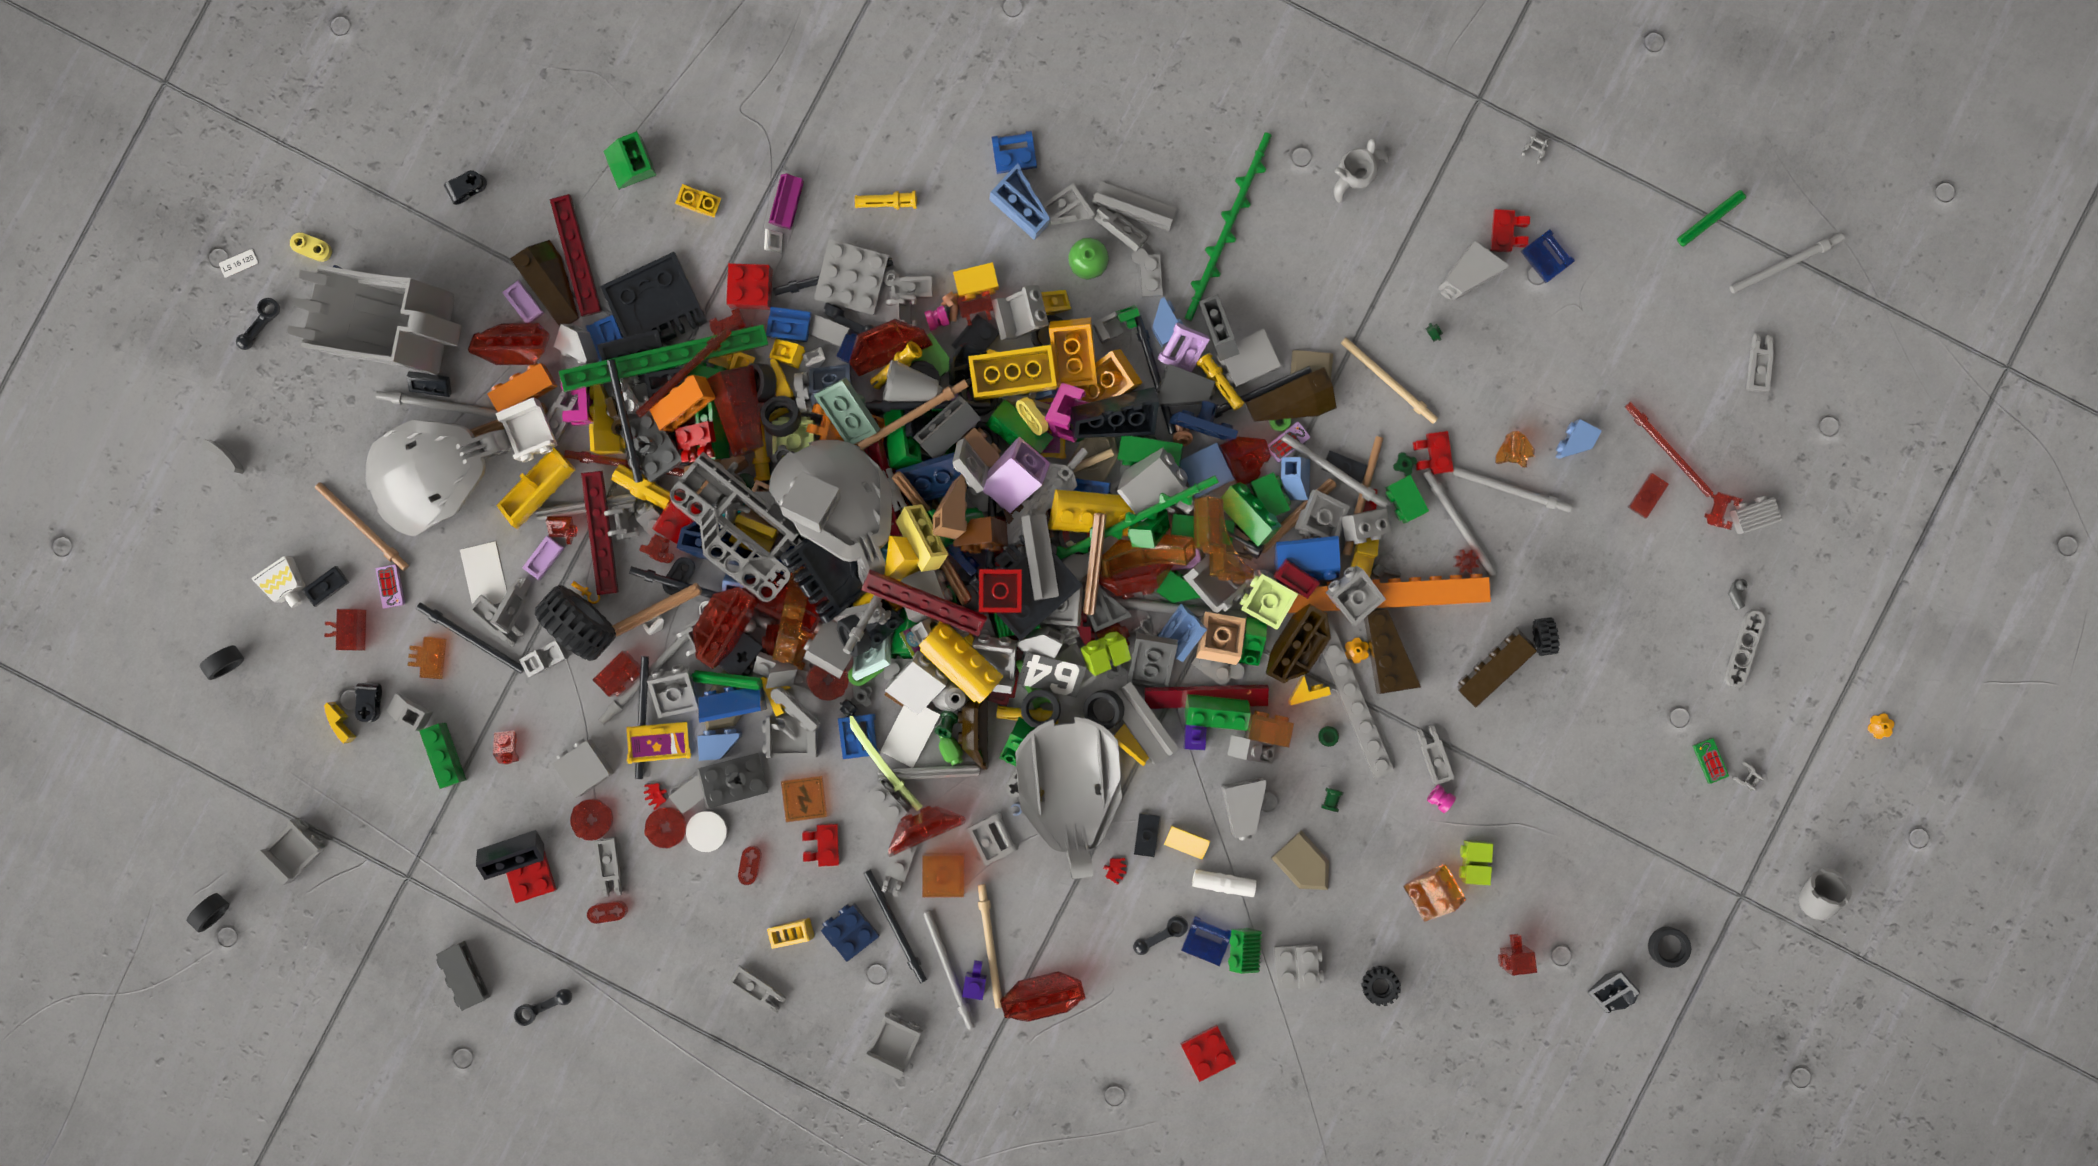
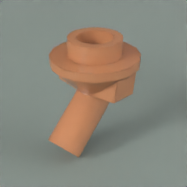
M951 291L942 298L944 302L941 305L950 307L949 321L956 322L958 293L953 294Z
M1175 425L1177 432L1173 435V443H1180L1183 446L1189 445L1193 440L1190 430Z

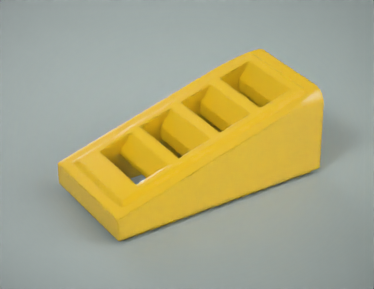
M775 358L771 359L770 364L777 379L776 396H786L794 400L795 395L779 363Z
M810 918L767 929L772 949L807 942L814 938ZM794 927H795L796 933H797V937H796V938H795V934H794V930H793ZM785 929H787L789 940H787ZM776 931L780 933L781 942L778 941Z

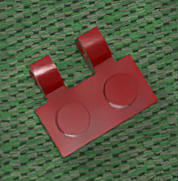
M1494 209L1490 251L1511 253L1512 247L1526 248L1529 236L1513 237L1514 227L1527 228L1530 225V216L1515 217V210Z
M713 421L675 429L678 449L684 450L681 453L682 463L695 462L702 452L710 458L715 457L711 444L716 442ZM696 446H700V447L698 448L697 453H696L695 447H696Z
M1448 431L1426 434L1427 440L1413 442V450L1428 449L1430 459L1418 461L1416 471L1431 469L1433 475L1454 472Z
M838 824L817 825V831L802 832V841L817 840L818 851L804 852L803 862L818 860V867L839 866Z

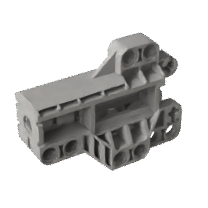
M702 452L671 489V501L678 509L700 525L703 556L761 601H771L790 578V572L787 567L778 560L791 546L790 544L794 547L797 546L793 541L798 536L799 531L793 521L782 515L781 507L769 491L753 492L707 454ZM707 480L709 483L705 486L701 493H696ZM677 492H683L686 494V497L683 501H677L674 499V495ZM724 494L725 497L715 508L713 505ZM736 498L784 535L783 539L771 553L722 516ZM694 505H700L703 511L696 515L691 512V508ZM718 524H719L721 527H723V529H722L720 532H719V526H718ZM727 531L738 539L731 548L721 541V538ZM741 543L753 551L748 558L744 559L735 552ZM714 548H719L723 554L720 557H714L711 555V551ZM730 561H736L739 564V569L732 571L727 565ZM783 571L785 580L780 579L775 585L771 582L777 576L775 572ZM751 573L756 577V582L754 584H747L744 576ZM765 586L772 589V596L769 598H765L761 594V589Z

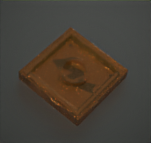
M823 776L781 781L786 822L827 817Z

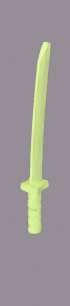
M850 716L852 731L880 770L892 783L895 792L898 790L916 811L921 809L923 805L904 786L905 782L903 780L900 781L874 748L855 718Z

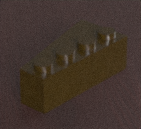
M1388 609L1372 611L1364 618L1376 693L1384 694L1421 688Z
M1516 627L1498 646L1489 652L1483 661H1479L1473 667L1474 670L1469 675H1464L1458 681V691L1476 708L1537 652L1535 645Z

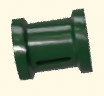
M942 711L940 723L935 727V733L941 737L950 738L952 736V728L958 722V716L951 711Z
M1326 787L1325 791L1327 793L1321 808L1339 812L1338 805L1340 797L1343 796L1344 792Z

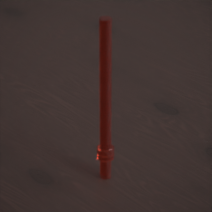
M726 327L715 338L712 337L706 342L707 345L635 413L642 418L713 350L716 351L721 347L720 344L732 334Z
M1631 401L1627 403L1624 407L1635 418L1634 422L1647 431L1706 497L1711 496L1713 491L1653 427L1644 412L1641 413Z
M565 450L564 458L580 460V463L589 464L593 462L617 467L619 464H622L631 469L628 461L625 459L594 455L589 451L576 452ZM673 468L666 474L682 477L684 469Z

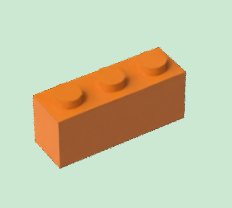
M534 363L528 366L527 371L522 374L516 373L509 378L510 381L493 386L491 388L492 391L487 393L497 412H500L528 399H538L558 386L544 364Z
M691 375L680 386L673 388L666 397L659 399L656 405L649 410L659 430L673 432L716 397L706 377Z

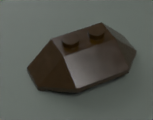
M1311 604L1293 614L1271 649L1266 675L1284 684L1291 679L1309 673L1331 639L1328 614Z
M988 696L980 703L977 701L973 702L970 699L962 707V711H958V723L962 724V732H958V744H962V749L983 770L988 769Z

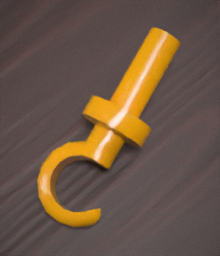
M573 581L571 585L581 591L582 596L586 595L590 603L596 604L599 602L600 595H598L597 601H591L590 595L592 593L588 591L589 588L587 586L584 588Z

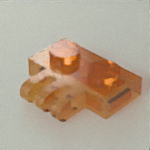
M424 637L423 647L409 646V650H417V654L408 655V658H415L416 662L410 661L407 666L420 667L419 678L442 679L447 639Z

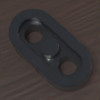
M678 558L666 577L688 583L695 572V564L690 558ZM687 564L688 570L684 572L682 566ZM662 584L664 591L669 595L681 591V589H673L671 586Z

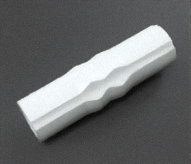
M1195 869L1192 887L1254 897L1256 880Z

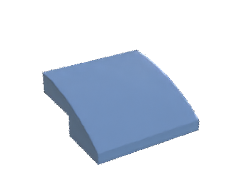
M1218 443L1181 460V468L1187 475L1190 487L1216 475L1219 483L1201 491L1200 494H1194L1195 498L1235 480Z
M1180 604L1160 631L1158 637L1178 640L1175 657L1183 662L1207 629L1185 605Z

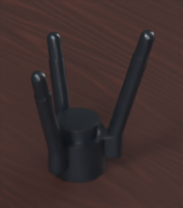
M1238 525L1235 526L1241 533L1248 537L1247 534ZM1218 527L1220 532L1244 544L1243 550L1246 551V553L1219 549L1221 553L1243 557L1250 561L1253 558L1258 559L1265 546L1264 544L1258 547L1251 539L1246 541L1232 532Z

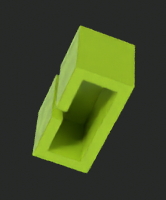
M1117 631L1110 632L1105 637L1091 641L1086 646L1081 647L1087 670L1094 676L1112 669L1109 661L1111 659L1115 667L1131 660L1126 638Z
M1464 840V845H1461L1460 856L1463 858V863L1459 867V878H1462L1461 881L1465 884L1491 886L1492 867L1488 866V862L1492 863L1493 844L1483 841Z

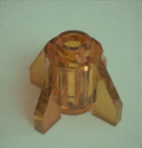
M1512 431L1505 436V441L1496 454L1495 463L1501 464L1508 461L1510 463H1518L1521 467L1525 468L1527 467V458L1535 457V449L1522 432Z

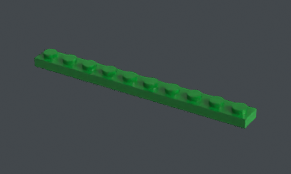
M758 325L613 359L616 361L619 379H625L768 346L764 325ZM607 360L558 371L564 392L611 382Z

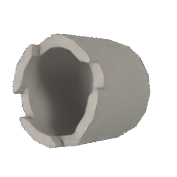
M1823 868L1821 871L1814 872L1801 888L1798 902L1802 911L1807 916L1817 920H1827L1833 917L1850 900L1852 895L1851 886L1849 884L1847 886L1846 882L1842 879V874L1832 869Z

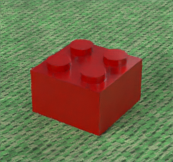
M728 263L726 304L731 309L770 310L773 269L770 265Z
M979 569V613H1021L1022 570Z

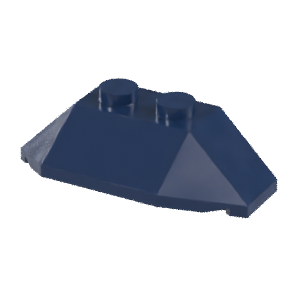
M694 521L688 526L682 527L676 548L698 558L707 559L703 556L700 525ZM727 531L721 538V541L731 548L734 544L730 543L731 534ZM739 546L735 550L744 559L748 558L752 553ZM714 548L711 551V555L714 557H720L723 554L719 548ZM730 561L728 563L731 565L739 566V564L736 561Z

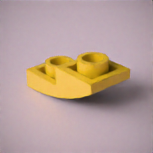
M682 184L675 204L714 218L721 198Z

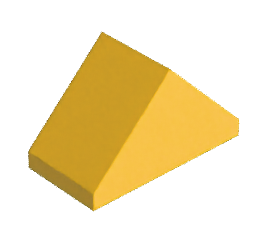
M889 536L884 575L893 579H902L919 562V559L907 537Z

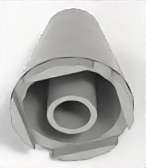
M892 360L890 362L886 377L887 381L884 386L883 400L929 401L941 393L942 386L938 385V380L898 361Z
M949 679L946 687L932 702L943 711L954 712L961 709L968 702L969 697Z

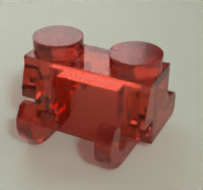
M989 290L981 292L984 298L964 302L966 301L965 296L957 298L962 318L966 317L968 326L972 325L970 314L986 311L988 321L992 320L990 311H994Z
M740 309L732 310V315L718 321L716 317L709 320V326L713 335L744 329L746 324Z
M1722 492L1712 493L1711 498L1714 499L1712 511L1710 514L1705 513L1704 515L1707 518V524L1732 530L1733 522L1727 521V524H1725L1724 515L1728 503H1731L1733 500V505L1739 506L1742 498Z
M654 534V537L651 538L647 546L641 545L639 548L641 552L648 554L650 558L668 564L674 560V554L668 553L670 540L661 535Z

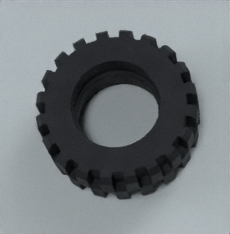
M558 585L553 587L535 607L534 614L542 627L559 643L564 645L565 648L582 659H587L588 661L596 660L616 638L615 629L606 617L587 600L582 598V596L565 586Z

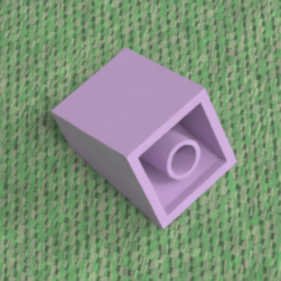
M1018 437L988 470L985 487L982 491L993 498L1001 508L1011 513L1043 484L1050 463L1021 437Z

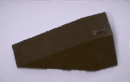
M551 240L528 246L510 258L559 327L561 324H572L579 319L575 301L569 287V280L565 273L562 256Z
M1325 367L1246 403L1254 422L1318 417L1337 408L1333 385Z

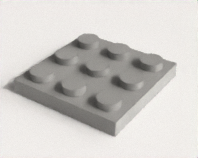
M829 239L814 299L874 315L889 255Z

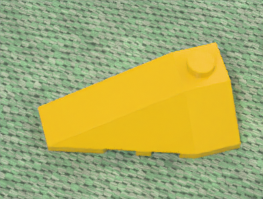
M603 384L590 386L591 400H594V404L589 406V413L593 420V424H589L590 451L599 455L624 454V448L627 447L621 434L619 436L613 434L611 430L614 419H611L606 412L605 399L609 397Z

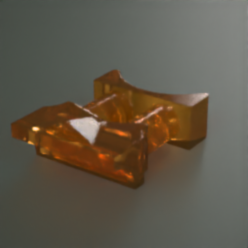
M796 627L792 634L791 642L793 644L788 653L783 652L780 659L786 662L793 660L794 666L798 667L799 670H803L806 664L802 662L806 653L804 647L813 636Z

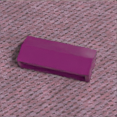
M787 173L781 174L768 223L792 230L804 184L803 178Z

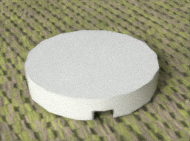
M702 811L695 814L686 826L688 842L694 849L701 852H711L718 849L727 838L728 827L726 821L714 811Z

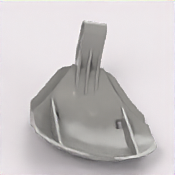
M411 420L388 431L384 436L372 443L366 461L368 492L371 491L378 507L377 512L383 520L396 531L415 537L459 512L485 474V458L513 451L505 429L474 437L468 428L461 425ZM417 443L415 447L408 449L410 445ZM439 493L442 498L433 502L431 496Z
M840 440L808 442L810 446L794 454L788 452L779 461L770 479L769 492L779 506L783 495L788 494L793 478L798 477L801 471L839 488L841 496L821 533L793 521L800 535L844 561H857L858 574L862 584L869 570L884 575L886 564L880 548L884 547L890 536L892 493L891 485L878 464L861 450L859 446Z
M1075 717V723L1054 725V719L1039 725L1027 734L1015 752L1020 809L1050 848L1058 852H1067L1072 879L1093 877V866L1089 849L1097 847L1103 841L1122 799L1118 740L1104 726L1089 719ZM1095 784H1100L1101 794H1096ZM1040 790H1044L1045 792L1044 801H1040Z

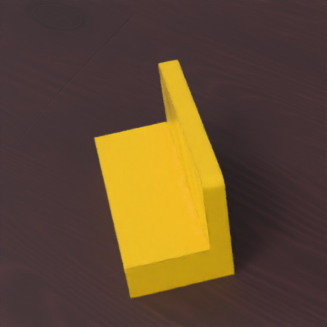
M738 514L735 519V526L770 553L777 538V530ZM733 535L729 539L732 544H735L738 540ZM743 543L739 545V547H742L746 550L753 552Z
M1124 723L1115 733L1114 737L1118 740V745L1144 767L1149 757Z

